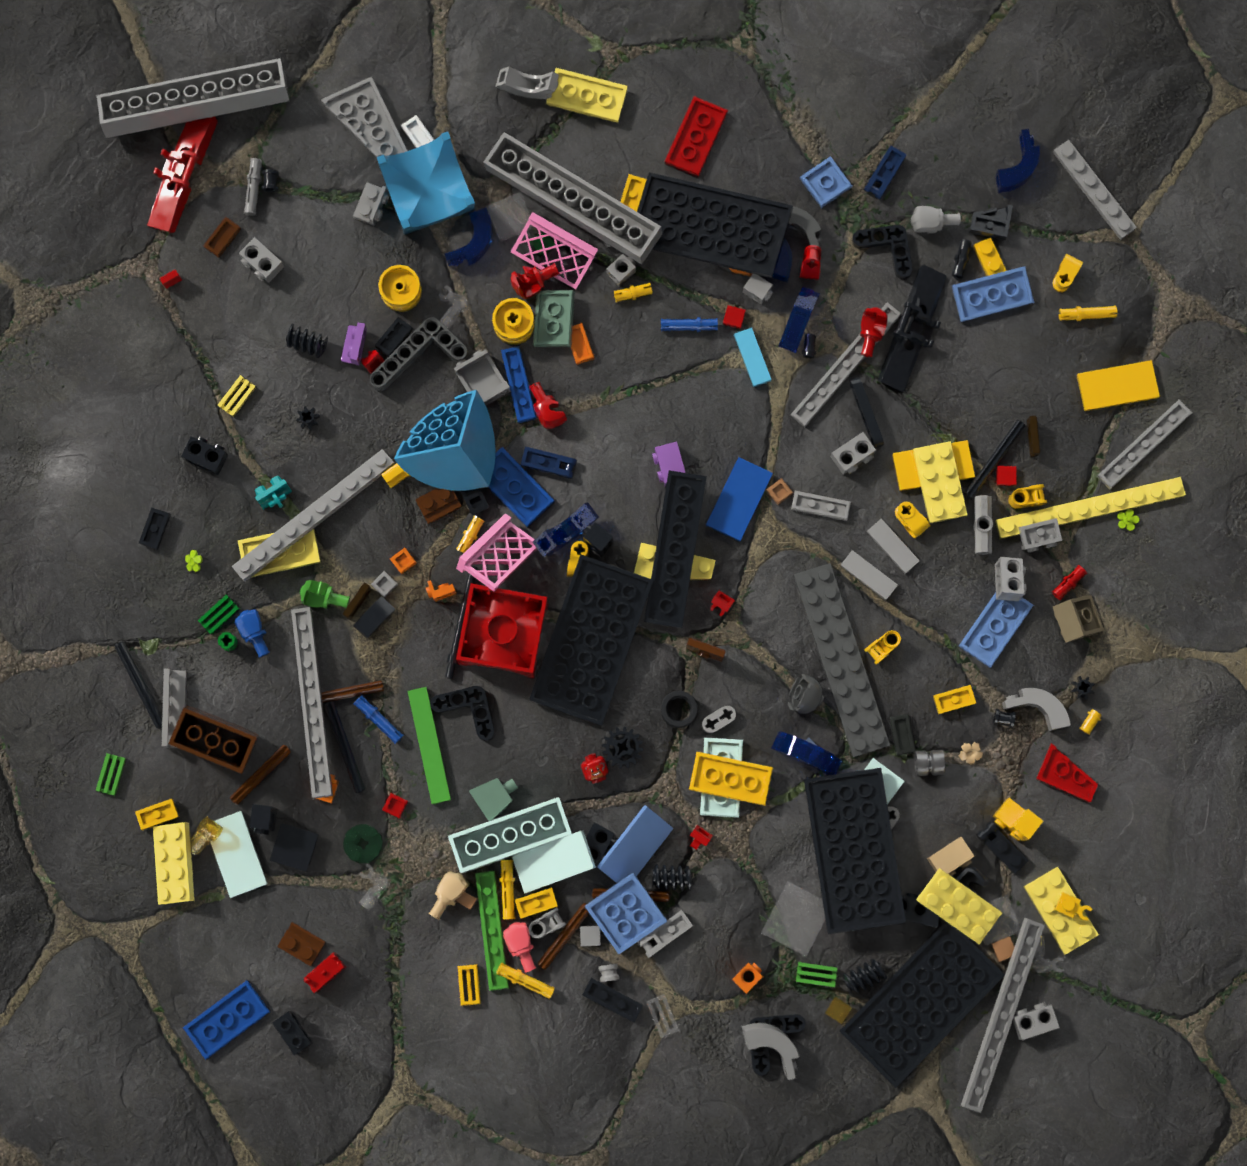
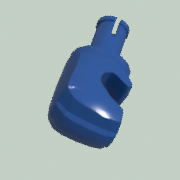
M257 609L244 610L235 619V625L241 637L246 643L250 642L253 644L258 657L261 658L269 654L270 651L263 640L266 631L265 629L262 630L259 611Z

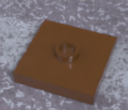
M689 638L686 645L687 650L698 653V656L706 659L712 658L720 662L723 661L726 652L724 649L693 638Z

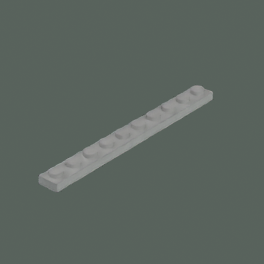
M383 449L232 565L234 571L245 583L382 476V473L395 465L392 459Z
M311 607L293 609L291 613L312 798L333 796L312 609Z
M1024 918L961 1106L979 1113L983 1109L1045 926L1044 924Z

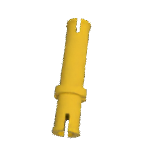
M1116 305L1089 308L1076 306V308L1059 309V313H1061L1059 314V320L1081 321L1082 319L1116 318L1117 307Z
M500 860L502 919H515L513 860Z
M502 962L498 967L497 975L511 980V983L522 985L548 999L551 998L554 987L522 973L520 969L511 968Z

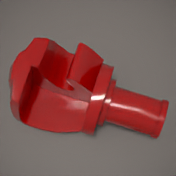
M555 263L542 270L537 269L536 266L532 268L523 266L525 274L522 275L516 271L512 272L511 284L519 296L523 299H529L542 290L541 288L544 287L543 283H545V280L560 274Z
M878 307L866 308L862 316L860 336L865 340L861 355L865 357L873 356L875 343L882 340L886 331L888 316L886 312Z
M536 382V386L532 384L529 387L536 399V403L533 405L534 411L544 428L553 429L567 421L563 411L550 410V408H558L559 402L555 401L553 395L546 396L540 382Z

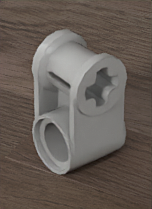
M558 907L529 925L528 931L532 938H542L567 925L566 922L562 921L558 913ZM535 924H539L543 928V932L540 935H534L531 931L532 926Z

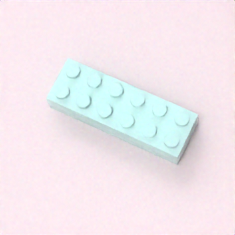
M557 797L449 835L448 838L459 871L463 874L571 835L572 833L560 798Z

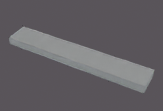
M1178 400L1101 471L1097 477L1110 490L1188 418L1192 412Z

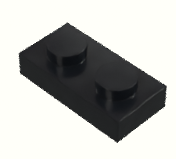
M151 507L139 544L158 550L171 514Z

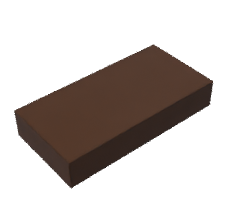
M225 217L203 247L220 258L240 232L241 227Z

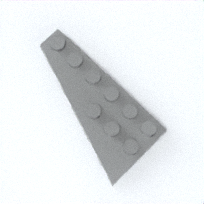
M372 77L321 99V102L376 158L381 155L389 156L407 152Z

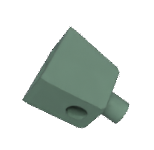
M496 778L471 789L469 792L488 821H492L513 803L509 794L518 789L513 779L502 785L499 779Z

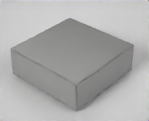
M385 571L371 583L384 598L398 586Z
M599 926L580 927L581 946H600Z

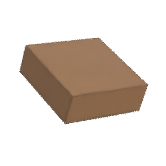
M782 478L766 489L777 505L793 494Z
M1010 936L991 943L998 962L1011 958L1014 945Z

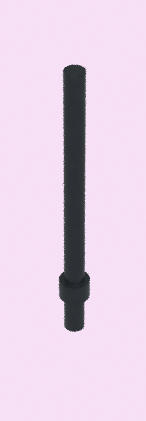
M469 573L451 653L447 657L448 666L445 678L453 679L455 666L458 665L456 657L470 584H474L475 577Z

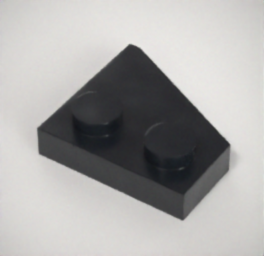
M1007 205L1006 208L1002 209L993 208L988 211L974 212L969 233L1006 240L1013 205Z

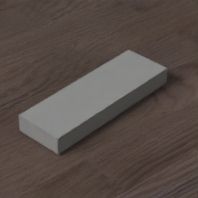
M795 491L791 510L847 521L851 502Z
M882 519L867 530L872 539L904 574L920 561Z
M853 550L840 565L884 600H887L898 586V584Z

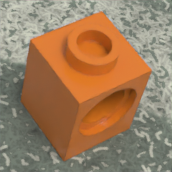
M747 963L732 980L747 994L763 977L760 974L762 970L755 963L752 965ZM746 971H751L754 974L753 981L745 982L743 974Z

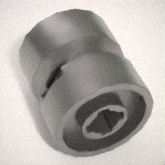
M932 750L930 754L926 751H915L916 776H926L929 772L932 775L945 774L943 750Z

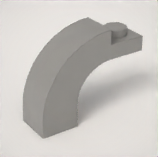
M506 67L500 70L496 87L521 97L549 99L557 89L559 74L550 72L544 75H530L514 68Z
M1024 688L1019 690V698L1017 694L1006 697V701L1002 702L1004 710L1025 705L1036 707L1043 713L1049 731L1071 726L1068 713L1063 704L1054 695L1042 689Z
M765 1023L741 1026L748 1050L759 1047L776 1049L780 1053L784 1074L787 1079L796 1078L795 1071H797V1065L794 1058H798L799 1055L790 1038L782 1030Z

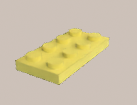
M559 68L555 69V73L559 74L558 86L552 93V97L547 99L546 105L616 123L619 122L628 86Z
M951 441L914 448L913 454L929 524L967 516Z
M312 529L252 577L321 563L315 530ZM274 533L238 540L241 558Z
M189 822L154 826L158 905L194 901Z
M1058 867L1023 886L1064 955L1099 935L1084 910L1082 914L1088 918L1087 921L1081 920L1077 914H1075L1074 918H1070L1054 911L1061 892L1076 898Z
M941 868L937 870L916 899L978 944L982 942L1002 914L1000 910Z

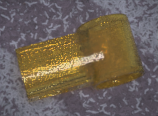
M206 816L199 824L197 831L190 837L191 853L199 855L211 841L214 842L220 836L223 827Z

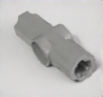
M975 496V523L973 526L975 531V554H992V496ZM979 521H985L988 528L981 529Z

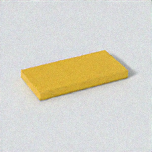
M1152 360L1077 374L1084 411L1160 397Z
M968 440L951 443L959 480L975 478ZM913 450L893 453L899 491L921 488Z
M696 752L689 790L765 806L773 767Z

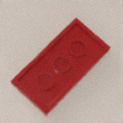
M694 96L664 164L699 178L728 110Z

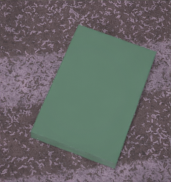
M541 290L537 293L534 347H571L575 297L573 290Z

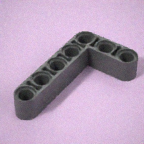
M433 317L428 318L371 374V385L376 391L386 390L433 342L455 363L464 359L467 361V348L439 320ZM436 325L437 329L431 332L428 330V327ZM445 337L451 339L448 344H442L441 340ZM417 338L424 339L421 345L414 343ZM457 350L464 351L462 357H456L454 354ZM404 351L411 352L408 358L401 357ZM391 364L397 365V369L392 372L388 370V367ZM379 377L384 379L381 385L374 383Z

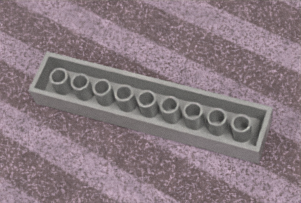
M281 58L97 95L100 125L106 138L289 101Z
M505 132L483 162L486 171L640 264H643L662 235L660 225Z

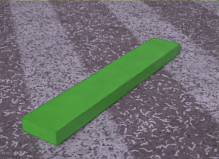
M427 687L408 691L431 803L433 805L450 801V792Z
M495 871L475 873L489 991L509 988L508 979L496 974L501 962L506 965Z

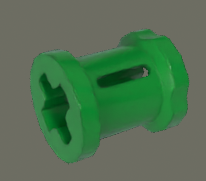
M223 632L218 637V644L225 651H233L238 645V640L231 633ZM228 637H229V639L232 640V642L228 643V646H227V645L224 643V641H227V639H228Z

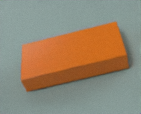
M582 323L572 327L570 348L576 365L594 359Z

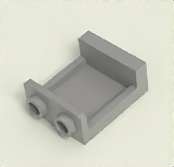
M487 349L484 351L478 350L472 355V358L467 361L465 359L459 361L454 368L467 392L477 390L486 406L510 392L508 383L503 379L489 356Z

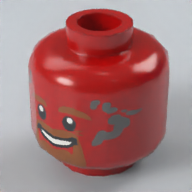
M595 753L584 757L585 761L582 762L581 769L585 779L591 781L592 784L605 780L606 775L609 773L605 758L596 756Z

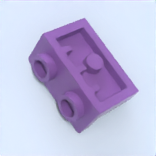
M358 322L357 326H348L341 357L342 362L360 365L367 334V327L364 323Z

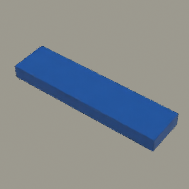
M520 347L501 350L518 423L537 419Z

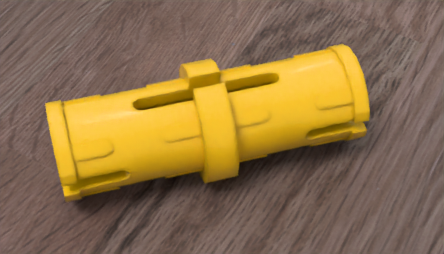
M650 282L638 286L630 285V288L613 291L616 303L628 299L636 300L637 297L653 294Z
M473 516L467 530H464V536L456 550L465 553L471 547L473 541L478 538L477 534L485 522L484 520Z

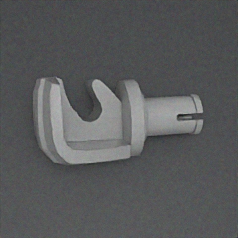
M918 206L914 209L911 216V225L914 231L918 233H936L941 231L944 225H960L961 222L960 213L944 214L942 209L931 206Z

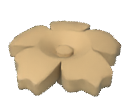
M974 742L972 746L970 743H964L961 746L963 751H960L959 757L961 760H966V763L970 765L975 764V759L978 761L982 758L983 752L980 751L979 743Z

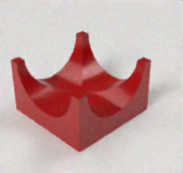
M471 583L456 657L458 664L462 666L492 667L535 678L540 637L549 604L547 597L500 588L493 591L487 586Z

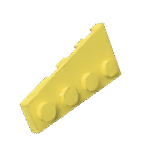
M641 543L634 570L635 574L651 579L656 546ZM694 555L690 580H711L716 560Z

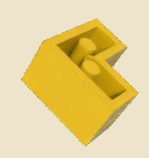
M1007 798L992 816L996 819L994 821L995 824L1002 829L1006 827L1011 831L1010 835L1017 841L1029 840L1043 822L1029 809L1024 810L1011 798Z

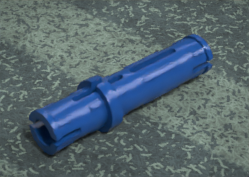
M718 318L661 319V331H718Z
M362 695L354 702V705L366 715L365 718L367 720L370 719L394 744L404 736L380 714L376 706L373 707Z

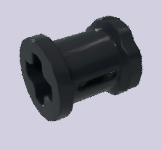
M273 169L263 170L264 185L262 186V191H279L277 186L279 171Z
M996 709L993 725L999 724L1013 729L1016 712L1008 713Z

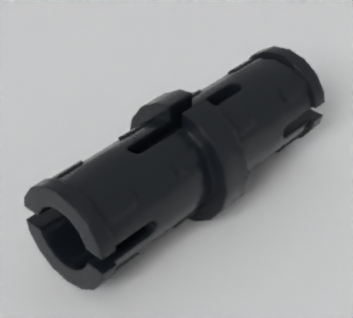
M960 240L951 274L954 278H963L966 263L969 262L968 255L972 245L970 240Z

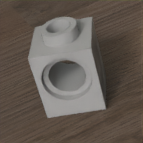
M622 254L606 269V273L620 287L636 272V263L629 256L626 257ZM620 266H625L628 270L622 273L617 269Z
M752 274L743 288V293L762 305L764 300L768 301L772 296L773 284L757 274Z

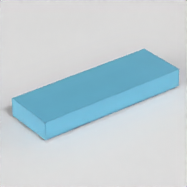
M749 328L735 333L734 337L753 387L770 382L772 379L753 329Z

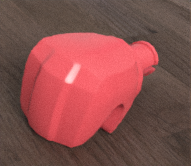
M526 922L512 923L503 931L506 945L512 956H519L524 972L536 969L530 954L534 946L533 944L530 945V934Z

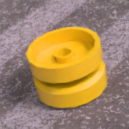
M395 265L386 269L380 276L378 283L379 292L387 307L394 311L404 312L411 310L418 304L421 299L422 289L419 277L414 270L408 266Z
M508 298L501 301L495 307L492 314V322L495 333L502 342L510 345H519L526 342L532 336L534 331V314L531 307L525 301L518 298Z

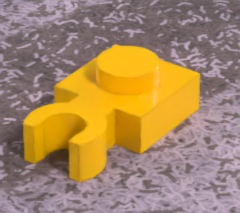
M1061 892L1054 911L1070 918H1074L1075 914H1077L1081 920L1087 921L1088 918L1084 917L1082 912L1085 909L1092 911V908L1087 905L1079 906L1080 899Z

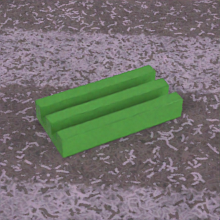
M106 753L95 791L116 796L126 758ZM110 759H113V760H112V763H111L110 770H109V774H108V777H107V780H106V784H105V787H104V789H103L102 786H103V783H104V780H105V776H106L107 769H108V766H109V763H110ZM118 760L120 761L112 791H110V783Z
M798 962L796 982L835 987L837 968ZM808 967L832 971V975L801 971V968ZM808 975L829 978L831 983L801 979L800 976Z

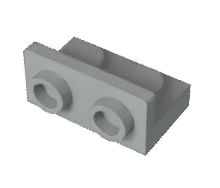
M366 183L353 218L375 226L376 221L381 219L383 204H387L390 194L387 187L382 186L381 188Z
M1057 518L1018 527L1023 545L1021 549H1027L1028 552L1039 550L1038 546L1046 545V548L1057 546L1058 541H1062Z

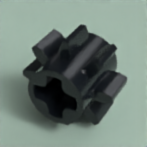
M304 406L302 412L297 411L300 418H297L296 421L297 423L302 422L301 429H304L306 426L311 431L312 426L319 425L316 419L320 418V415L314 414V407L309 410ZM305 416H307V417L311 416L312 419H311V420H308V419L305 420L304 417H305Z
M1078 676V683L1075 681L1071 682L1074 689L1070 692L1077 694L1076 699L1083 696L1087 700L1088 693H1095L1091 690L1095 683H1090L1089 677L1082 680V677ZM1082 685L1086 686L1087 689L1083 691L1079 690V687Z

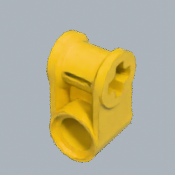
M1066 254L1053 280L1054 289L1058 292H1065L1078 274L1083 262Z
M1044 484L1016 489L1008 498L1009 505L1012 508L1019 509L1047 504L1043 493ZM1015 495H1020L1023 499V502H1017L1015 500Z
M902 502L895 509L896 518L913 538L916 539L930 527L928 520L919 513L912 503ZM907 509L908 512L903 515L901 512Z
M582 541L575 542L571 547L567 577H573L580 557L577 551L574 550L579 545L585 550V552H581V555L588 557V546Z
M888 631L871 643L864 651L873 657L874 663L877 665L900 644L901 636L897 631ZM894 635L897 639L896 644L890 645L887 643V636Z

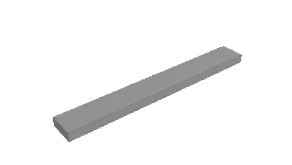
M888 302L881 309L888 316L885 334L901 316V313ZM860 334L791 413L790 416L804 428L865 358V356L861 355L865 339Z

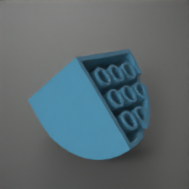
M474 390L455 397V401L447 405L443 403L433 409L411 429V436L407 441L403 440L394 458L396 463L410 476L436 488L466 491L488 487L495 465V438L488 410L478 391Z

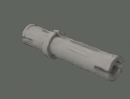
M258 158L250 159L249 174H247L248 187L244 214L249 216L256 215L259 183L262 180V176H260L262 160Z

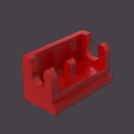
M333 952L304 977V982L311 987L310 989L313 993H317L344 970L346 966Z

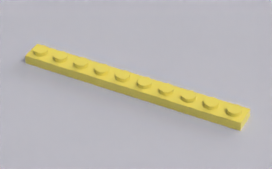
M1178 477L997 519L995 523L999 538L1004 539L1020 535L1018 527L1057 518L1058 525H1064L1184 497L1186 494L1182 479Z

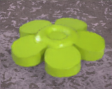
M1127 509L1125 513L1120 512L1117 518L1122 521L1118 522V527L1121 529L1126 527L1128 531H1132L1135 529L1134 524L1139 522V517L1133 516L1134 511L1132 509Z
M191 550L190 555L185 557V561L188 563L186 566L188 571L198 572L201 568L199 563H202L203 559L196 550Z

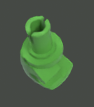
M307 580L300 589L301 603L310 607H323L327 609L330 604L347 608L350 601L349 596L334 593L332 586L321 581Z

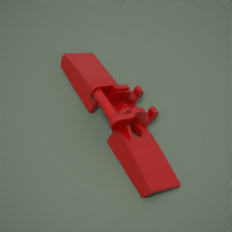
M215 116L186 122L175 150L169 153L167 150L162 149L161 155L167 160L162 171L155 168L153 172L163 181L147 224L148 227L175 233L191 192L189 179L195 164H202L218 123ZM175 183V189L170 191V185Z

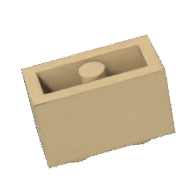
M959 837L927 858L935 872L941 868L950 876H953L956 873V868L961 866L963 869L971 864V858L974 855L963 838Z

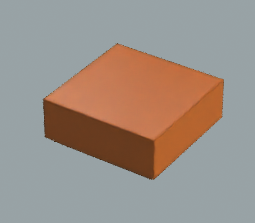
M403 548L390 558L401 575L417 564L406 548Z

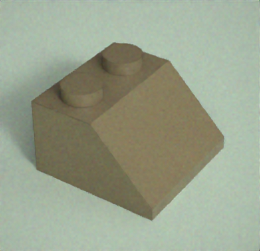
M1092 595L1070 599L1053 606L1054 616L1058 621L1065 643L1104 631Z

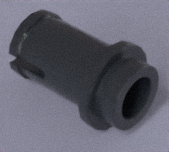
M808 333L804 335V350L801 353L804 358L813 359L817 353L815 351L816 335Z

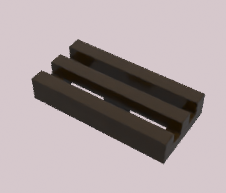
M1029 416L1027 419L1030 457H1037L1040 453L1038 421L1036 416Z
M363 583L343 612V615L349 620L353 618L371 592L372 588L368 584Z

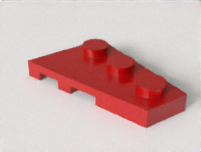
M1052 743L1050 744L1036 780L1090 803L1098 784L1072 763L1066 755H1063Z

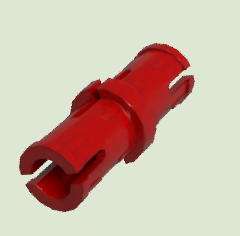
M1078 565L1071 574L1063 578L1061 584L1052 591V594L1058 600H1061L1087 574L1086 570Z

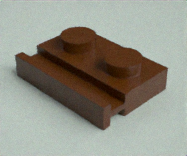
M436 488L415 499L428 525L462 507L453 490Z
M291 922L277 947L312 967L326 941Z

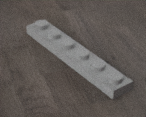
M1067 140L1053 151V154L1120 240L1137 228L1070 140Z

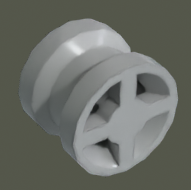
M618 964L598 966L602 975L600 982L620 980L616 971Z

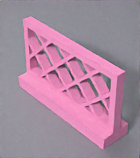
M533 212L511 250L512 254L540 270L545 268L543 265L547 264L550 266V263L560 261L563 271L559 272V274H564L565 279L559 275L554 276V278L575 290L598 252V249ZM530 225L538 229V237L528 239L527 230ZM551 236L554 238L556 245L545 248L542 238ZM540 239L543 249L532 252L529 241ZM527 242L530 253L522 255L516 251L519 244ZM567 245L570 247L572 255L561 258L558 247ZM557 248L559 259L548 261L546 251ZM544 251L546 262L536 263L533 254ZM584 255L589 259L586 265L578 267L575 256ZM573 257L576 268L565 270L562 260ZM576 270L578 279L573 284L567 280L566 273Z
M505 513L459 558L456 569L461 573L467 571L484 585L495 591L539 548L540 543L511 523V517ZM511 530L517 537H507V532ZM505 542V548H496L495 543ZM508 542H518L519 548H509ZM521 542H528L532 547L522 548ZM493 553L494 559H484V554ZM497 553H506L507 559H498ZM510 553H520V559H511ZM474 564H482L483 570H475L472 566ZM485 564H495L496 570H486ZM499 564H508L509 570H500ZM488 576H497L498 581L494 584L488 579Z

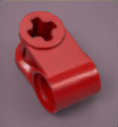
M809 245L805 248L800 278L819 280L821 268V248L819 246Z

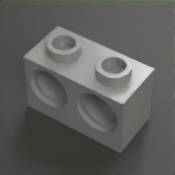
M255 237L239 252L242 264L248 269L252 267L255 270L254 274L261 281L265 279L269 283L284 268L283 263ZM252 252H257L258 255L256 258H249V255ZM267 264L272 265V267H271L270 270H268V271H264V270H263V267H264L265 265H267Z
M864 432L833 451L830 457L843 475L847 472L851 474L859 468L857 465L864 462L866 464L874 458L873 455L876 449ZM864 446L867 452L861 454L858 452L857 447ZM848 456L851 459V463L844 464L841 458Z
M1000 557L995 563L996 600L1019 601L1026 594L1027 586L1024 583L1026 568L1023 566V559Z
M1043 1002L1034 1005L1035 1009L1027 1011L1025 1008L1015 1012L1016 1015L1013 1017V1023L1019 1040L1059 1028L1052 1005H1046ZM1045 1011L1049 1018L1047 1022L1042 1023L1039 1016ZM1023 1018H1028L1030 1021V1026L1027 1029L1021 1027V1020Z

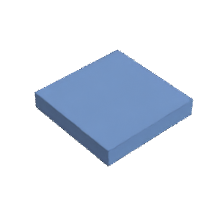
M831 156L800 177L802 183L821 208L852 188L851 183Z

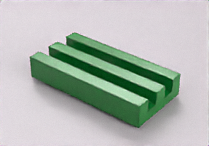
M225 595L198 621L212 635L240 609ZM226 601H228V603L218 613H216L207 623L204 622L215 611H217ZM231 606L233 607V609L227 615H225L216 625H214L212 628L209 627L225 611H227Z

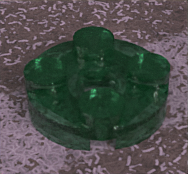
M359 824L352 827L346 832L343 841L346 855L358 863L374 861L383 847L380 833L374 827L367 824ZM362 838H364V841H368V845L365 846L366 849L358 846Z

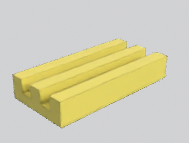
M240 375L219 402L218 407L234 417L256 389V386ZM243 382L242 386L239 388V390L236 392V394L225 407L224 405L227 403V401L230 399V397L233 395L236 389ZM247 386L250 387L233 410H229Z

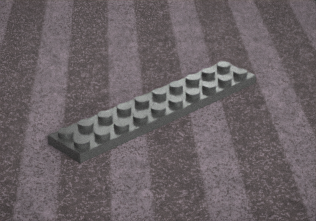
M831 563L794 574L793 576L852 757L889 747L888 737Z

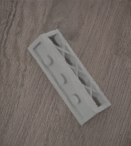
M164 669L162 747L177 748L168 743L183 707H186V670Z

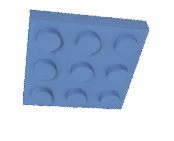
M634 872L585 905V908L618 954L667 922V919Z

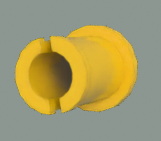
M1093 709L1087 712L1089 715L1079 728L1088 735L1091 734L1097 722L1101 721L1100 718L1102 716Z

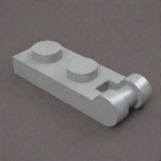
M681 910L637 943L640 947L643 946L646 950L645 954L649 958L693 925ZM652 938L657 942V945L654 947L649 943V940Z

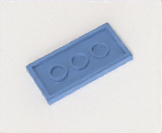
M1025 266L952 285L961 322L1034 303Z
M995 592L958 647L991 668L1034 605L1023 597L1019 601L996 600Z
M644 805L598 864L597 868L616 883L633 872L637 876L673 830V827Z

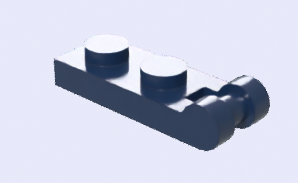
M890 146L865 186L864 191L875 194V197L880 200L907 154ZM876 181L882 184L880 188L874 186Z
M525 446L520 465L572 479L573 466H576L577 460ZM561 463L566 464L565 470L560 469Z

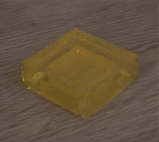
M834 997L825 1014L842 1024L852 1007Z

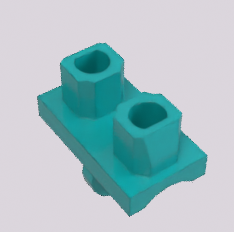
M279 476L271 479L270 482L273 486L266 490L264 486H259L255 489V498L263 510L269 506L272 508L276 504L282 508L281 501L286 499V495L292 492L286 481L282 480Z

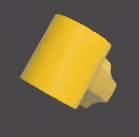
M397 463L381 474L390 488L406 477H411Z

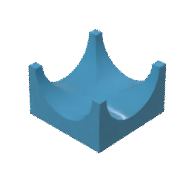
M448 131L442 133L435 140L410 151L377 157L378 165L404 235L475 210V202L463 177Z

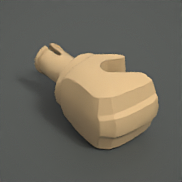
M451 871L444 875L435 892L438 900L429 912L431 916L439 920L448 905L454 906L456 904L455 900L470 885L464 875Z

